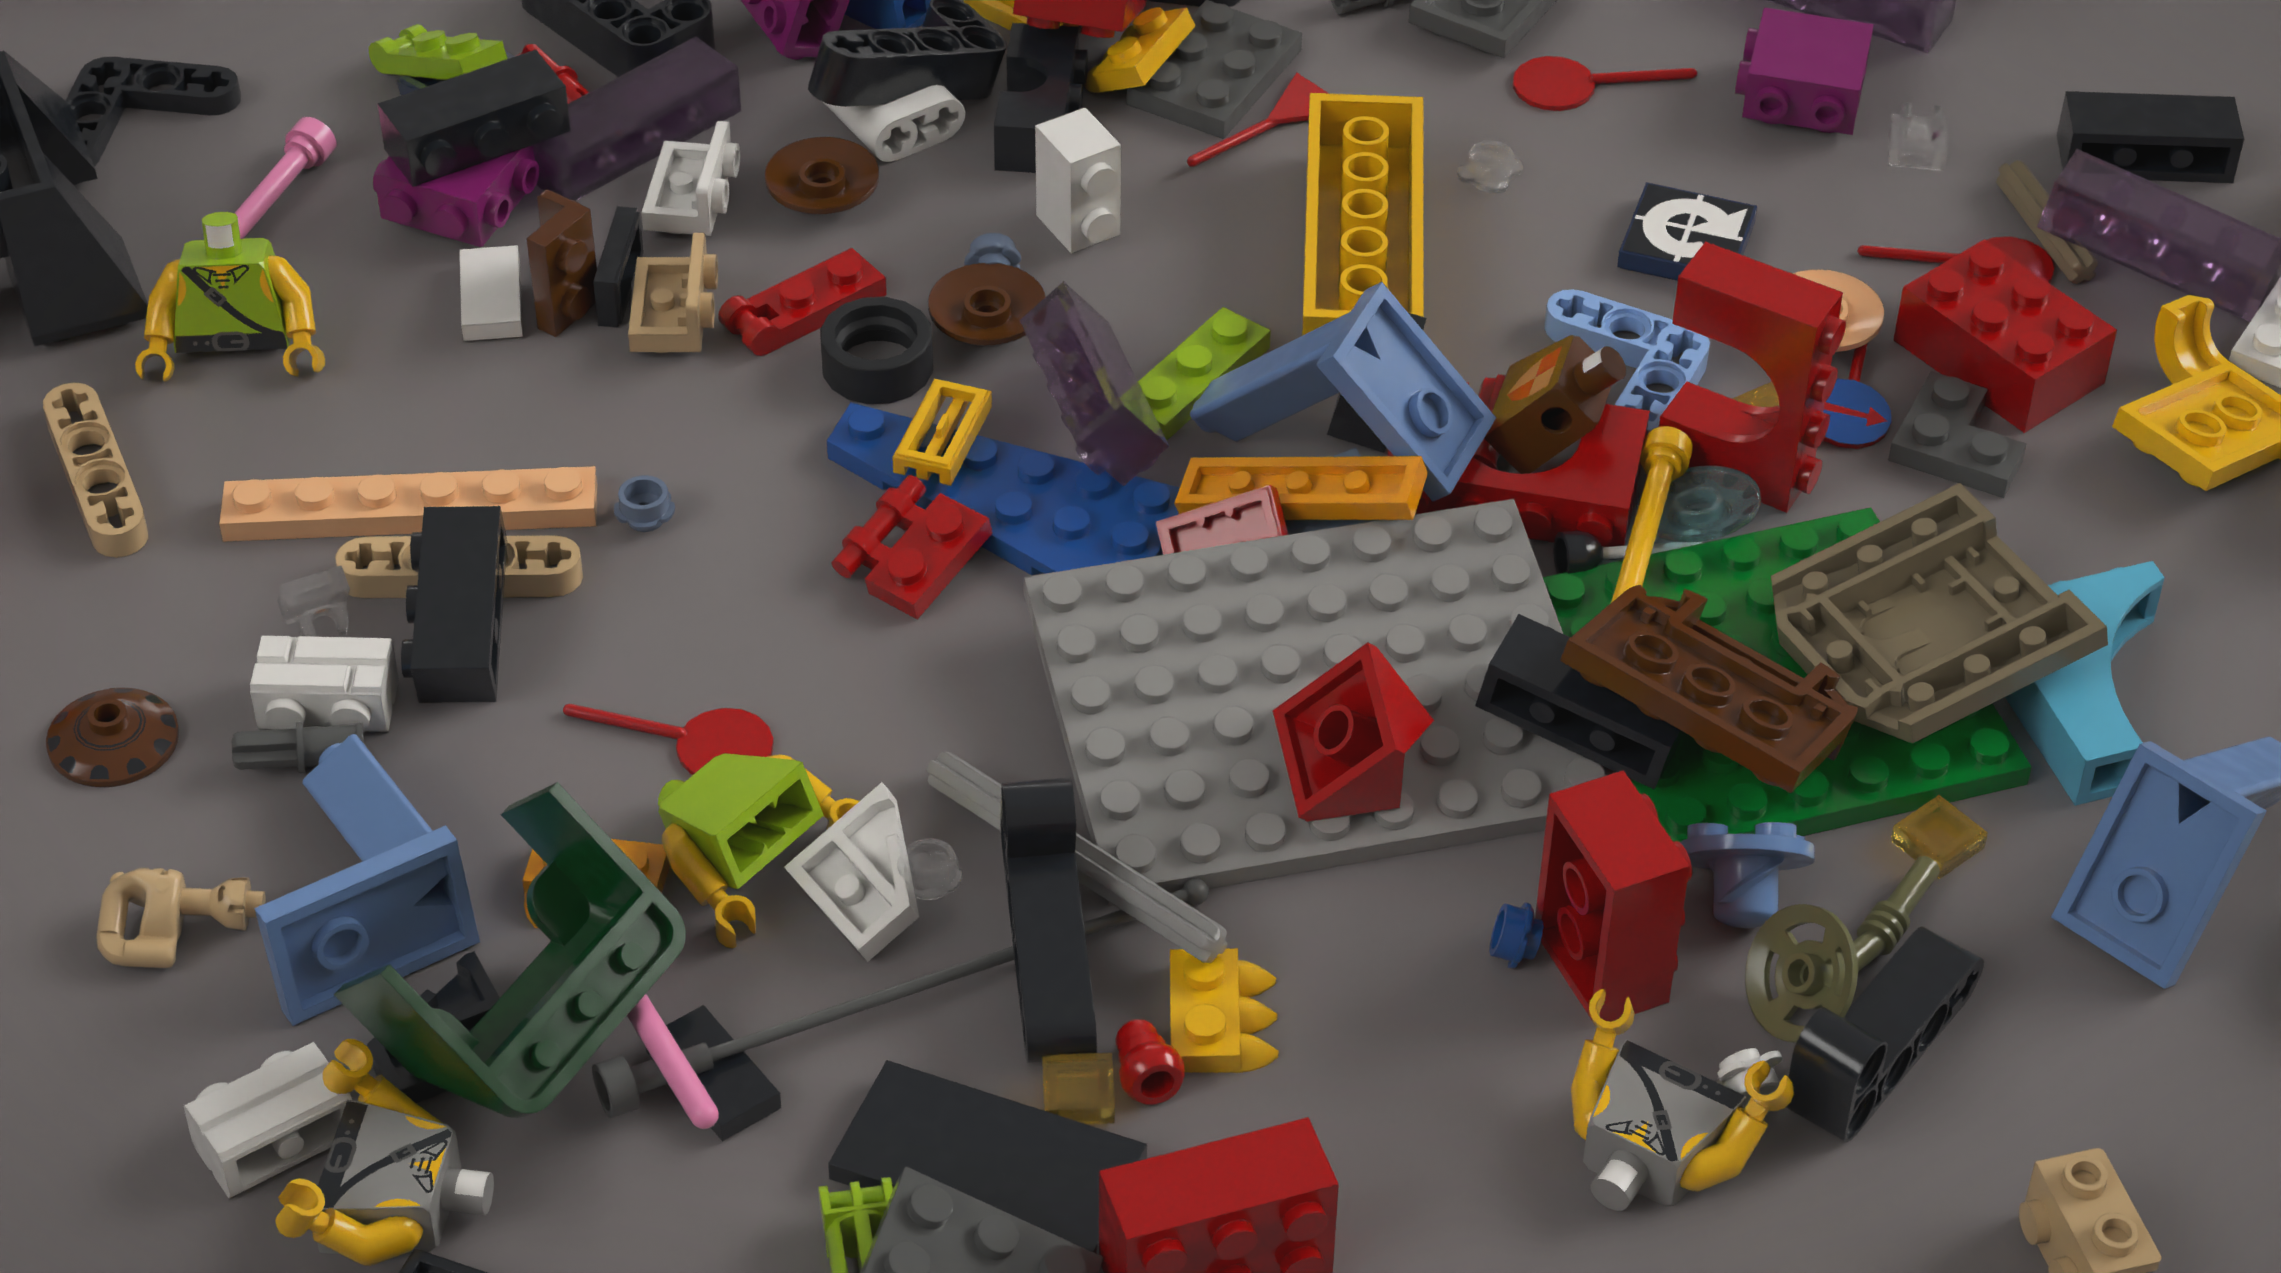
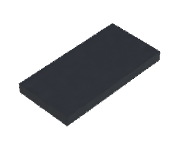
M886 1060L830 1159L828 1170L829 1179L849 1186L850 1182L859 1181L860 1188L880 1186L881 1178L890 1177L892 1188L894 1189L897 1179L905 1166L1099 1255V1171L1147 1159V1144Z

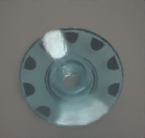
M1697 466L1688 468L1685 474L1671 482L1656 537L1674 542L1690 543L1709 541L1736 532L1747 525L1759 511L1761 496L1757 483L1747 474L1728 467ZM1642 493L1638 498L1636 510H1638Z

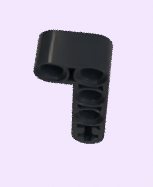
M522 0V7L527 13L636 89L651 90L665 86L707 63L715 54L712 6L709 0H664L649 9L635 0Z
M931 0L922 27L831 31L824 34L808 83V90L815 98L822 102L843 107L883 105L934 85L944 86L958 100L988 98L992 93L1007 48V42L968 4L960 0Z
M1070 777L1001 783V843L1026 1061L1031 1063L1096 1057L1097 1033L1075 855L1076 812L1072 780Z
M1923 926L1917 928L1854 1001L1844 1018L1823 1007L1813 1014L1797 1040L1792 1055L1788 1077L1793 1084L1794 1095L1786 1108L1845 1142L1852 1140L1967 1002L1980 979L1984 960Z

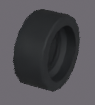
M889 297L860 298L845 303L830 313L820 329L823 377L833 391L848 400L866 404L893 403L911 397L923 388L933 372L931 323L920 309L906 301ZM869 341H888L907 348L902 354L876 360L854 357L846 352L853 346Z

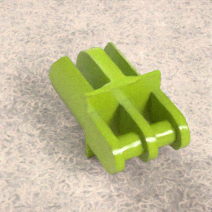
M890 1177L881 1178L880 1186L860 1188L859 1181L850 1182V1190L829 1193L828 1186L818 1187L826 1254L830 1261L831 1273H848L845 1257L857 1258L859 1273L861 1272L893 1191Z

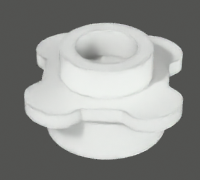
M1756 1048L1741 1050L1721 1061L1719 1064L1720 1070L1717 1072L1719 1078L1716 1082L1745 1095V1108L1751 1099L1745 1088V1075L1748 1069L1759 1061H1766L1768 1063L1770 1072L1760 1086V1094H1771L1778 1088L1780 1083L1773 1067L1780 1063L1783 1057L1780 1051H1770L1760 1056Z

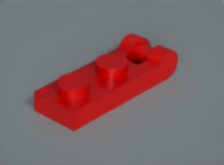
M850 248L747 299L739 295L729 298L721 306L718 319L732 334H742L743 344L755 355L764 356L821 328L827 316L845 303L860 298L886 296V277L858 252Z

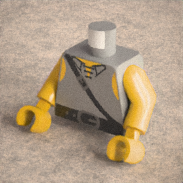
M1604 989L1597 991L1590 1000L1589 1005L1590 1015L1596 1026L1593 1040H1585L1571 1086L1574 1130L1581 1138L1586 1140L1583 1163L1589 1170L1597 1173V1176L1590 1185L1594 1197L1602 1205L1615 1211L1627 1209L1637 1193L1663 1206L1676 1205L1689 1191L1699 1192L1738 1176L1768 1127V1123L1763 1120L1768 1111H1779L1792 1101L1794 1090L1789 1077L1785 1075L1773 1093L1762 1095L1760 1094V1086L1768 1077L1770 1066L1766 1061L1754 1063L1745 1075V1088L1751 1099L1744 1109L1746 1096L1628 1040L1623 1042L1620 1049L1613 1047L1616 1035L1623 1034L1631 1027L1634 1021V1010L1629 997H1627L1624 1004V1012L1618 1020L1610 1022L1601 1019L1599 1014L1604 1005L1606 993Z
M345 1039L334 1051L338 1061L331 1060L323 1070V1082L329 1091L337 1094H346L355 1090L360 1094L358 1101L347 1100L318 1186L307 1179L298 1178L290 1181L279 1195V1201L284 1207L275 1218L276 1227L282 1235L290 1238L300 1237L309 1229L313 1232V1239L318 1244L319 1252L339 1253L364 1266H371L412 1252L414 1248L430 1252L439 1246L450 1211L485 1216L488 1214L494 1191L493 1174L490 1172L461 1169L456 1131L450 1126L443 1124L415 1103L384 1076L378 1075L373 1078L368 1074L373 1065V1057L369 1048L363 1042L356 1039ZM340 1062L346 1064L350 1070L346 1069Z

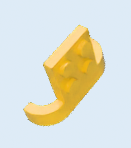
M2187 295L2162 305L2155 324L2154 342L2156 354L2165 375L2172 385L2119 407L2112 427L2132 440L2137 449L2155 456L2177 471L2185 482L2208 491L2273 460L2281 459V395L2221 355L2212 340L2210 332V319L2214 309V302L2209 298Z

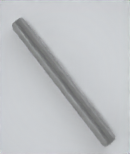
M941 752L936 760H930L926 768L929 773V785L1001 831V784L951 752ZM1076 833L1075 855L1080 883L1203 963H1211L1218 954H1223L1228 944L1225 940L1227 932L1224 927Z

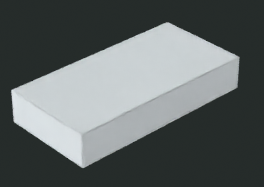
M518 245L461 249L460 291L463 341L523 337Z

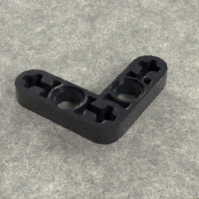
M101 57L88 62L80 70L66 101L71 105L95 167L100 161L125 108L199 115H221L232 111L241 102V92L238 77L234 71L226 67L122 57ZM159 84L173 85L172 87L161 91L149 90L153 86ZM104 85V93H101L99 91L98 86ZM89 114L103 115L99 119L92 121H78L81 117Z

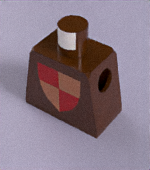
M1570 335L1515 362L1508 368L1492 411L1496 419L1484 439L1520 474L1532 473L1589 433L1599 423L1611 386L1626 376V366L1622 357L1615 349L1609 346L1594 352L1579 336Z

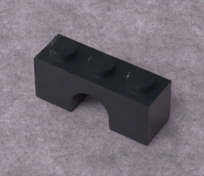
M1012 23L1006 56L1007 91H1000L994 121L995 170L1036 173L1035 125L1082 109L1083 84L1077 83H1086L1088 50L1079 49V27L1060 26L1059 29H1043L1024 23Z

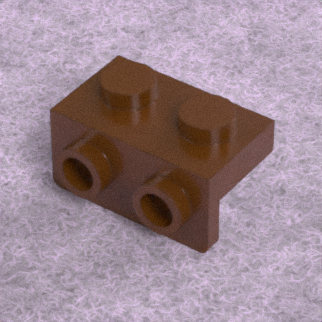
M546 189L537 196L541 227L526 239L537 328L557 337L574 321L582 318L588 309L596 303L593 281L597 265L591 209Z

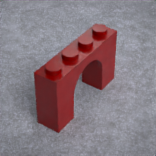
M1705 241L1678 276L1672 324L1732 346L1751 357L1771 379L1778 395L1779 406L1758 407L1748 405L1686 381L1661 414L1659 427L1677 428L1690 438L1693 451L1685 473L1689 475L1708 473L1707 482L1725 488L1723 485L1725 475L1733 476L1740 479V481L1734 488L1727 490L1745 496L1746 492L1752 487L1758 493V496L1753 500L1786 513L1801 492L1811 493L1822 469V460L1816 458L1817 448L1822 443L1830 423V415L1823 412L1824 404L1833 391L1838 375V369L1831 366L1832 356L1839 348L1846 328V321L1839 319L1843 292Z
M1605 404L1599 423L1593 430L1581 437L1579 447L1573 456L1558 467L1547 471L1529 474L1509 473L1486 466L1472 457L1451 494L1432 501L1422 491L1415 514L1514 499L1529 539L1554 542L1558 532L1578 530L1595 536L1603 547L1625 546L1642 468L1640 461L1644 440L1647 435L1650 411ZM1388 450L1387 456H1393V454Z

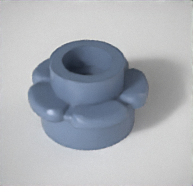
M987 233L972 241L970 253L966 255L964 260V266L977 263H999L1020 269V264L1018 263L1021 261V254L1010 237L1000 233Z
M648 475L636 476L625 481L618 491L619 502L614 505V514L618 521L621 523L628 522L632 529L640 532L656 530L663 523L668 522L675 512V504L671 501V494L668 492L667 485L661 479Z

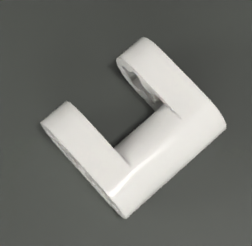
M940 85L926 87L883 105L843 107L823 102L881 161L885 162L900 160L951 138L961 128L966 113L964 105L944 86Z

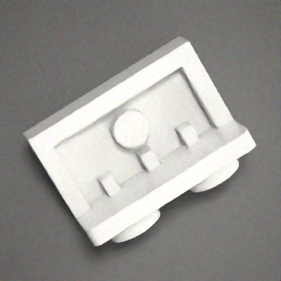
M717 121L710 144L664 141L641 212L643 230L668 232L671 234L705 233V236H711L717 214H725L728 208V177L736 178L739 171L740 146L738 143H731L730 124L728 121Z

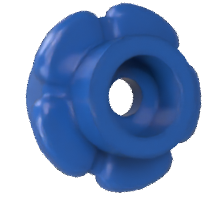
M1525 902L1520 908L1504 903L1495 920L1490 940V956L1508 960V967L1512 969L1516 968L1523 958L1533 960L1540 946L1543 934V921L1534 918V910L1531 904Z

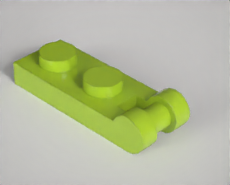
M415 24L401 30L399 38L394 40L385 37L371 43L368 51L373 66L380 73L444 80L507 59L503 41L479 39L477 33H465L448 37L443 30L428 32L420 24Z

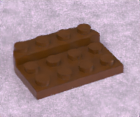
M1641 585L1633 586L1623 592L1567 641L1560 661L1579 671L1585 680L1596 686L1612 690L1636 704L1645 715L1666 721L1692 736L1706 750L1727 756L1751 770L1760 781L1768 785L1781 787L1789 793H1792L1827 757L1833 761L1837 758L1858 711V707L1848 705L1835 690L1841 676L1834 670L1820 662L1805 678L1800 677L1699 620L1708 599L1687 589H1684L1680 601H1675L1663 597L1647 596V592Z

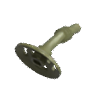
M1918 857L1887 901L1883 900L1875 904L1857 929V938L1855 940H1852L1849 931L1836 915L1819 906L1808 904L1791 905L1777 911L1767 919L1752 941L1745 966L1747 999L1759 1024L1772 1036L1783 1041L1797 1043L1805 1026L1796 1025L1790 1022L1789 1019L1798 1007L1808 1010L1825 1007L1844 1018L1854 998L1858 972L1877 956L1887 955L1892 952L1896 944L1903 937V934L1910 927L1909 915L1940 874L1939 865L1929 857ZM1807 923H1816L1825 927L1823 942L1805 940L1798 943L1790 931ZM1774 953L1779 955L1775 968V986L1778 997L1773 999L1769 979Z

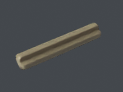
M2017 160L2010 165L2007 163L2001 165L1999 168L2000 175L1996 179V183L2067 279L2074 284H2078L2083 280L2088 282L2096 276L2094 270L2098 266V260L2025 163Z

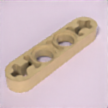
M75 382L53 388L46 394L43 400L48 430L93 547L98 553L115 558L129 556L138 552L145 546L148 540V529L143 507L96 391L86 384ZM77 411L82 417V421L72 424L69 412ZM96 444L102 446L101 449L91 454L78 455L73 453L77 448L85 445ZM110 482L117 484L113 490L97 494L88 492L92 486L100 483ZM119 514L123 527L113 529L108 517Z
M555 535L507 536L504 597H558L569 594L580 586L583 579L579 546L573 540ZM367 536L355 538L344 543L338 549L335 556L339 583L343 591L358 598H406L407 586L418 584V572L412 570L411 536ZM399 564L400 570H394V565ZM519 564H525L526 569H520ZM558 564L556 568H550V565Z

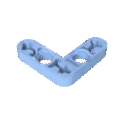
M1574 289L1559 291L1548 299L1544 328L1546 334L1553 341L1558 342L1570 335L1579 336L1594 352L1605 346L1612 347L1620 354L1625 365L1636 368L1615 405L1649 410L1647 434L1659 427L1661 414L1686 381L1698 385L1706 371L1710 347L1709 338L1672 324L1673 319ZM1629 331L1638 334L1640 338L1628 340L1618 338L1613 333ZM1682 352L1679 364L1673 362L1672 357H1677ZM1656 383L1671 386L1674 391L1668 393L1654 392L1646 386Z

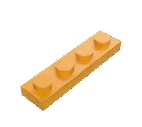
M1422 456L1191 458L1174 504L1178 513L1181 514L1267 485H1272L1278 490L1285 520H1413L1428 472Z

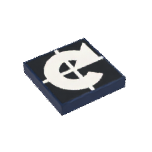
M1646 182L1619 250L1617 267L1678 281L1680 273L1705 241L1743 255L1756 221L1758 206Z

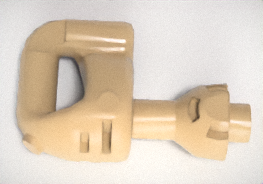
M138 868L125 874L117 872L110 878V884L102 895L96 935L97 947L102 956L115 965L124 967L170 968L173 967L176 960V945L181 936L184 915L211 916L226 928L246 931L249 918H257L254 908L265 904V891H251L249 877L229 878L213 889L186 888L183 873L173 869L166 871L164 868H155L153 870ZM129 902L144 907L139 935L134 940L124 939Z

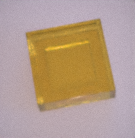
M1938 795L1893 826L1891 842L1915 861L1921 856L1933 859L1939 865L1940 874L1937 878L1941 879L1983 850L1986 845L1988 832L1942 796Z
M1112 1053L1042 1056L1044 1111L1084 1124L1115 1123Z

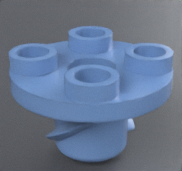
M1697 823L1688 825L1687 839L1680 841L1686 849L1693 867L1711 869L1714 872V917L1725 925L1737 928L1761 927L1767 919L1778 911L1780 870L1806 867L1815 861L1814 844L1806 841L1805 837L1796 835V825L1790 823H1759L1755 825V834H1728L1727 825Z

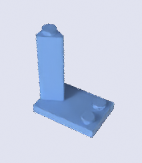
M1383 282L1366 289L1351 312L1212 380L1201 397L1194 403L1193 409L1190 412L1191 418L1205 432L1212 433L1216 431L1234 441H1239L1340 393L1393 456H1422L1428 472L1423 491L1432 501L1451 494L1496 419L1495 415Z
M356 734L348 736L342 743L333 744L325 749L319 758L318 765L303 779V785L362 862L254 908L281 1010L292 1026L341 1005L342 1003L334 995L335 992L343 984L390 964L401 977H404L480 943L457 839L446 825L434 831L429 827Z
M2267 736L2185 760H2181L2151 741L2139 744L2051 918L2160 987L2166 989L2174 986L2267 812L2265 809L2281 800V743Z

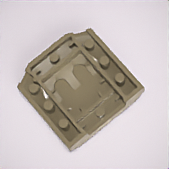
M1961 483L1771 576L1779 644L1807 674L1821 662L1841 676L1835 690L1848 705L1858 707L1854 718L1855 722L1910 743H1915L2108 645L2107 626L2070 590L2057 595L1997 536L1996 517Z

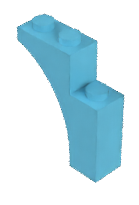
M2153 561L2124 568H2114L2110 571L2068 581H2058L2048 585L2057 595L2070 590L2107 626L2108 645L2005 697L2075 806L2113 797L2139 744L2143 743L2126 717L2116 695L2112 679L2111 662L2129 639L2154 622L2165 577Z

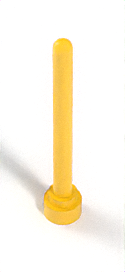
M1668 426L1657 427L1651 430L1645 437L1640 462L1647 474V478L1611 603L1627 589L1636 585L1643 586L1671 482L1685 474L1688 469L1693 445L1690 438L1677 428Z

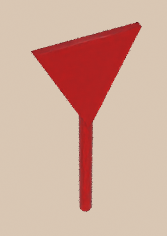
M1296 72L1268 118L1190 156L1187 159V164L1190 167H1195L1280 123L1309 120L1310 93H1329Z

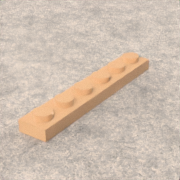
M596 467L501 469L492 471L224 481L219 525L223 542L412 534V532H422L424 507L501 506L505 530L596 526L598 484Z

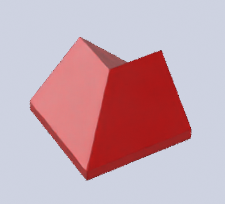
M1369 642L1272 710L1298 817L1308 822L1400 808L1405 753L1432 724L1434 719L1377 646Z

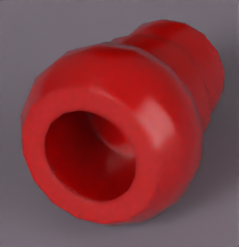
M1133 1019L1124 1023L1115 1037L1116 1048L1119 1052V1062L1121 1064L1119 1069L1120 1083L1123 1090L1131 1099L1143 1104L1155 1105L1167 1101L1180 1090L1183 1083L1185 1068L1182 1057L1172 1046L1166 1044L1161 1035H1158L1156 1028L1151 1022Z

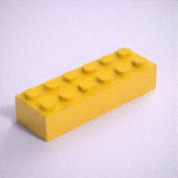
M1310 93L1302 336L1351 312L1363 292L1380 282H1383L1408 313L1424 317L1423 97Z

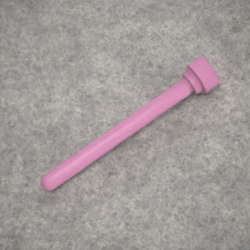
M303 117L287 133L285 137L286 145L284 147L285 155L234 213L238 217L240 239H244L302 169H310L313 166L318 167L322 165L335 150L336 138L330 128L323 122L312 117Z
M645 994L629 1012L627 1017L693 1125L700 1129L711 1128L718 1120V1109L649 997Z

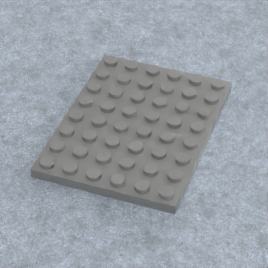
M1514 499L1415 514L1413 520L1371 521L1024 577V597L1091 842L1169 893L1181 890L1188 880L1194 878L1203 880L1209 889L1543 831L1546 826L1550 793L1614 773L1613 770L1475 706L1488 665L1518 614L1563 634ZM1369 642L1377 646L1434 721L1405 753L1400 808L1307 822L1298 817L1272 710ZM1108 901V905H1109V906L1114 905V904H1112L1111 902Z

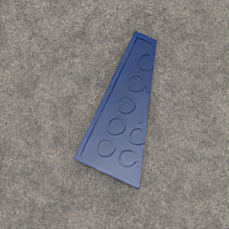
M850 402L827 439L828 459L882 490L889 487L897 488L908 475L916 477V469L910 467L905 475L893 473L892 459L913 418ZM932 423L918 452L925 453L936 432V424ZM956 429L954 430L952 436L950 437V439H949V441H948V443H947V445H946V447H945V449H944V451H943L941 457L944 456V454H945L947 448L949 447V445H950V443H951V441H952V439H953V437H954V435H955V433H956V431H957ZM977 435L952 485L941 484L939 474L932 473L929 480L919 479L925 485L926 492L915 504L926 509L938 494L942 493L988 517L993 533L981 547L1026 573L1036 575L1163 555L1156 522L1179 514L1174 502L1180 487Z

